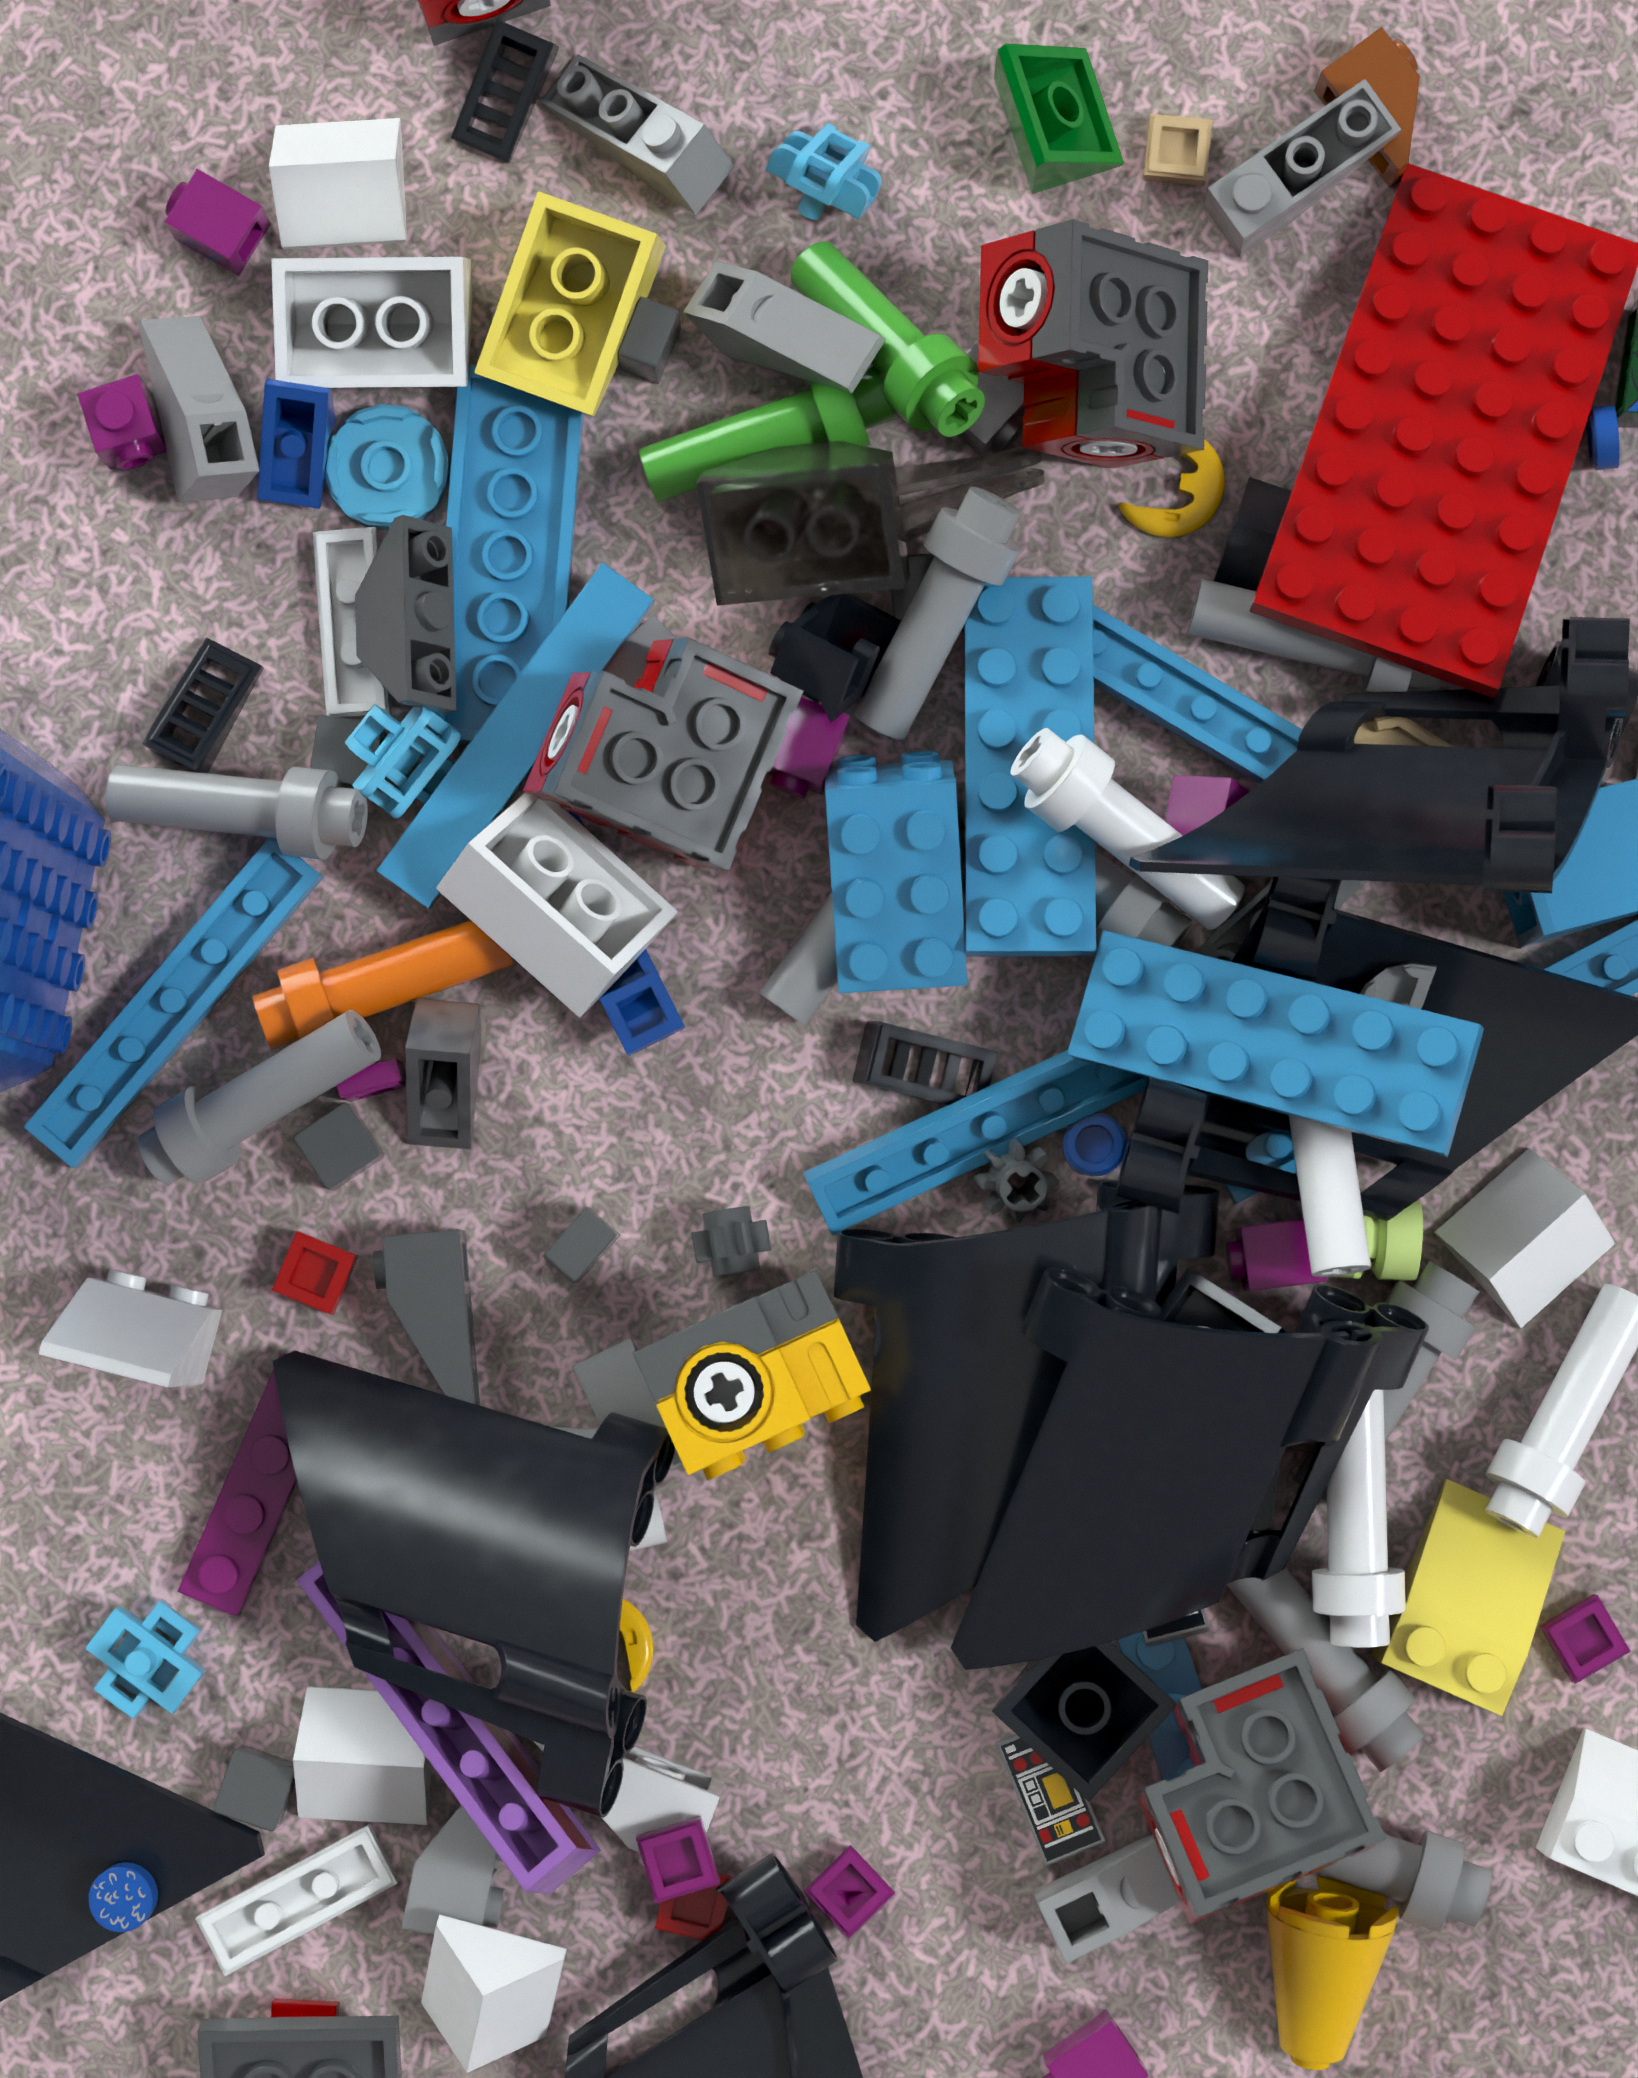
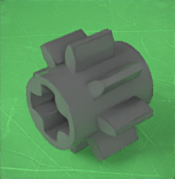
M1011 1138L1008 1154L998 1157L994 1151L989 1149L984 1152L990 1162L987 1165L986 1173L974 1176V1181L981 1189L993 1190L984 1202V1205L992 1214L999 1212L1006 1205L1013 1219L1017 1223H1022L1024 1212L1033 1210L1036 1207L1045 1212L1049 1209L1044 1201L1047 1187L1059 1185V1180L1049 1171H1040L1049 1158L1040 1147L1033 1149L1026 1156L1022 1144L1016 1138ZM1015 1172L1026 1180L1019 1189L1007 1182L1008 1178Z
M750 1206L702 1214L705 1230L691 1232L696 1263L710 1261L713 1277L761 1269L758 1253L771 1251L766 1220L752 1222Z

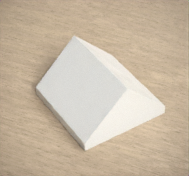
M400 118L276 125L269 171L283 250L407 242Z
M1527 1148L1433 1232L1519 1328H1522L1616 1244L1587 1195L1530 1148Z
M308 1686L293 1757L298 1817L427 1825L432 1764L377 1690Z
M439 1914L421 2004L466 2073L546 2037L567 1949Z

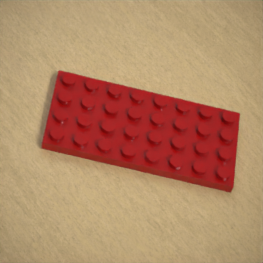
M1408 163L1395 192L1249 612L1493 698L1500 688L1638 267V243Z

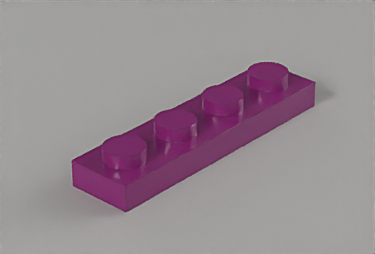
M280 1353L278 1358H280V1357H282V1356H284V1355H286V1354ZM274 1368L178 1589V1592L236 1617L243 1610L297 1483L282 1417Z

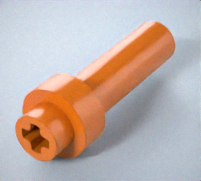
M469 920L319 972L314 957L277 970L281 986L252 996L268 1045L273 1050L298 1041L348 1010H354L365 1018L514 965L511 956L474 922Z

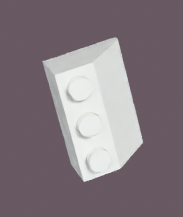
M465 257L271 258L275 380L325 388L468 386L472 335L471 259Z
M526 792L467 844L436 887L442 895L579 1018L620 978L678 913L673 906L566 810L560 808L558 803L552 800H542Z
M1583 1728L1536 1849L1556 1862L1638 1896V1750Z

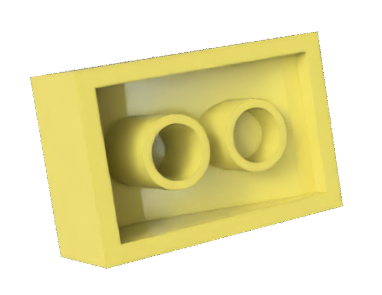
M538 191L474 373L595 417L619 364L618 352L641 296L645 298L649 296L666 248L665 243L654 232Z
M1445 1478L1405 1573L1406 1611L1389 1615L1390 1644L1374 1647L1371 1657L1382 1664L1503 1716L1528 1656L1565 1530L1546 1522L1538 1538L1522 1534L1496 1520L1485 1511L1491 1500L1490 1497Z

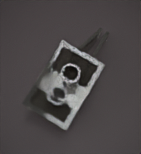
M831 441L776 447L706 470L701 474L696 484L716 604L720 606L905 588L911 576L906 542L928 533L942 507L959 510L969 488L972 486L1005 499L1019 492L1045 483L1044 470L1027 468L1043 460L1042 452L1019 447L984 456L895 468L893 452L844 441ZM971 481L900 504V495Z

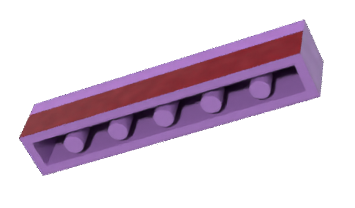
M318 1561L297 1582L347 1649L343 1619L334 1597L328 1591L321 1564ZM381 1611L389 1631L395 1659L476 1684L434 1627ZM364 1672L525 1892L553 1893L601 1851L568 1806L538 1796L537 1788L540 1768L513 1732Z

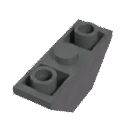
M401 515L394 518L355 594L356 656L398 703L419 708L425 707L428 710L449 714L457 711L452 528Z

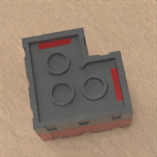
M1075 219L981 245L978 372L991 376H1007L1010 381L1024 384L1023 406L1026 407L1023 418V448L1105 468H1120L1163 459L1164 457L1168 458L1204 450L1205 428L1203 427V409H1205L1206 392L1204 346H1207L1208 301H1205L1206 283H1208V260L1195 256L1185 257L1180 255L1179 251L1150 242L1142 244L1136 242L1133 237L1104 228L1099 230L1089 227L1088 223Z
M689 637L653 641L645 660L648 663L640 679H637L634 688L625 684L624 679L607 671L572 673L523 791L542 800H552L561 804L560 808L593 823L615 828L618 830V834L654 850L669 852L674 855V859L692 867L729 871L737 849H735L741 832H745L762 792V789H760L766 772H770L787 732L785 726L791 712H795L803 690Z
M1304 1648L1180 1698L1172 1712L1180 1734L1184 1733L1191 1749L1189 1755L1194 1768L1186 1770L1182 1775L1168 1781L1165 1779L1145 1787L1138 1798V1802L1189 1924L1211 1916L1221 1909L1230 1908L1271 1891L1281 1884L1289 1881L1293 1882L1329 1867L1346 1857H1353L1372 1849L1387 1839L1377 1816L1373 1817L1366 1801L1368 1795L1349 1752L1345 1753L1338 1737L1340 1734L1339 1728L1321 1689H1317L1311 1675L1313 1669Z

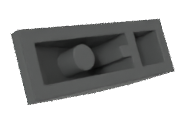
M455 1229L382 1236L383 1250L373 1252V1271L376 1288L386 1289L388 1303L444 1395L480 1406L466 1231Z

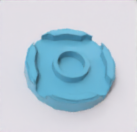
M385 404L359 410L345 420L346 424L338 430L336 436L335 434L332 436L328 444L325 478L331 497L348 518L365 527H376L377 530L388 531L394 518L406 515L423 520L437 509L448 489L451 463L442 436L428 420L405 406Z

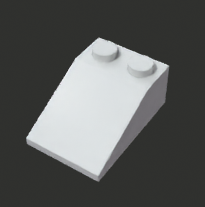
M109 1269L106 1280L101 1278H87L42 1340L39 1354L164 1387L203 1384L222 1310L206 1306L208 1293L171 1285L169 1295L167 1296L144 1290L147 1281L146 1277Z
M535 1742L536 1745L543 1751L544 1745ZM634 1746L629 1753L625 1754L623 1759V1778L617 1799L609 1814L602 1819L629 1849L640 1853L636 1841L637 1835L698 1816L702 1817L705 1831L707 1832L720 1799L724 1784L723 1780L637 1746ZM640 1855L638 1862L644 1865Z

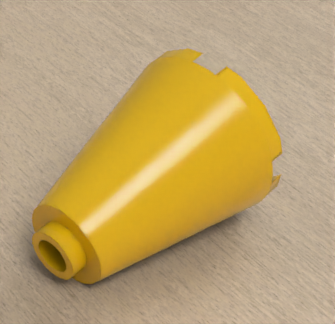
M1316 1876L1319 1890L1296 1888L1297 1880L1281 1884L1268 1891L1266 1911L1280 2048L1291 2056V2061L1301 2068L1325 2070L1330 2067L1331 2063L1341 2061L1347 2052L1397 1928L1399 1910L1396 1905L1389 1911L1384 1908L1386 1896L1333 1878Z

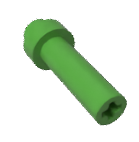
M827 241L815 243L799 255L791 270V282L804 296L880 334L884 338L885 342L871 364L885 377L883 393L886 402L913 429L918 431L937 429L943 436L952 437L963 433L976 422L985 405V396L977 387L979 379L978 366L956 342L945 334L925 336L832 243Z
M874 366L869 367L853 393L809 381L810 389L640 448L639 454L643 468L657 503L830 443L835 457L871 445L866 430L896 419L892 407L884 398V382L881 373Z

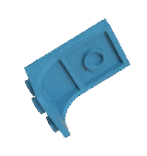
M937 751L907 752L901 755V762L876 764V757L873 755H850L838 758V766L831 767L825 776L838 992L855 993L967 986L957 793L952 761L940 760V755Z

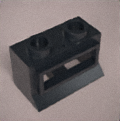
M836 588L820 602L811 601L801 616L793 623L785 621L780 626L769 648V655L775 658L770 674L803 690V696L816 703L821 702L830 723H832L863 696L901 620L840 588Z

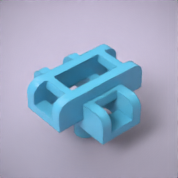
M827 123L814 137L801 131L790 133L784 140V143L772 152L765 170L785 180L786 184L803 192L798 211L804 217L818 220L821 218L825 206L831 204L860 219L874 203L881 187L882 179L876 170L864 164L871 145L862 140L858 142L837 131L838 128L830 123Z
M374 704L345 741V744L353 753L368 763L352 786L354 789H361L360 792L365 798H369L383 808L386 813L397 819L404 814L415 798L423 804L428 801L455 764L448 756L458 745L461 734L455 727L425 707L419 708L414 706L403 721L399 722L378 705ZM426 725L430 726L432 729H434V730H435L436 732H438L439 734H438V735H435L433 732H431L430 730H428L425 726H426ZM386 728L390 733L384 737L381 745L374 751L370 747ZM423 754L425 756L413 773L408 776L407 773ZM385 777H387V778L390 779L392 782H394L395 784H397V785H398L397 788H395V787H394L393 785H391L389 782H387L386 780H384Z
M164 1599L158 1601L144 1622L121 1606L116 1607L85 1648L109 1666V1669L94 1687V1690L132 1719L141 1714L151 1699L171 1714H174L197 1681L206 1672L198 1662L186 1654L203 1629L196 1623H191L171 1608L172 1605ZM155 1628H159L175 1640L176 1644L173 1645L155 1631ZM127 1630L129 1632L116 1650L113 1649ZM117 1681L133 1693L136 1698L133 1700L114 1686L115 1682Z

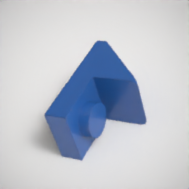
M273 379L266 380L264 386L258 500L320 509L325 490L328 440L336 419L330 388Z

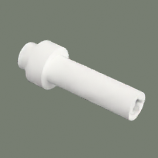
M1044 728L1036 733L1022 748L1010 772L1013 777L1028 788L1024 802L1027 809L1057 832L1064 831L1072 825L1077 826L1207 930L1215 929L1233 913L1241 901L1245 890L1244 884L1233 875L1140 872L1130 867V857L1151 851L1183 835L1111 779L1115 767L1114 759L1084 735H1076L1065 742L1049 728Z
M1289 1115L1312 1276H1340L1370 1269L1371 1262L1351 1131Z
M1612 1284L1603 1285L1521 1443L1510 1439L1502 1441L1485 1474L1492 1482L1498 1485L1485 1511L1508 1527L1527 1536L1538 1538L1550 1514L1563 1518L1569 1516L1586 1483L1573 1470L1638 1348V1296Z
M1374 1390L1326 1486L1328 1567L1312 1571L1313 1612L1330 1615V1644L1340 1647L1361 1648L1389 1645V1615L1406 1611L1405 1571L1399 1568L1388 1567L1383 1390Z

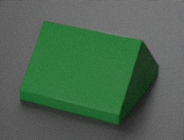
M1006 43L997 49L994 81L1032 194L1108 171L1124 164L1086 48Z

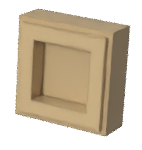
M1150 114L1143 180L1205 186L1208 172L1212 120Z

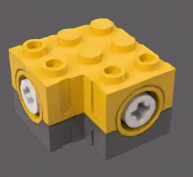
M817 1270L632 1352L654 1402L657 1400L659 1402L656 1406L687 1475L702 1469L707 1481L743 1465L745 1460H747L743 1450L763 1442L767 1453L804 1437L805 1430L802 1423L810 1420L811 1417L824 1412L828 1423H831L864 1408L860 1395L871 1390Z

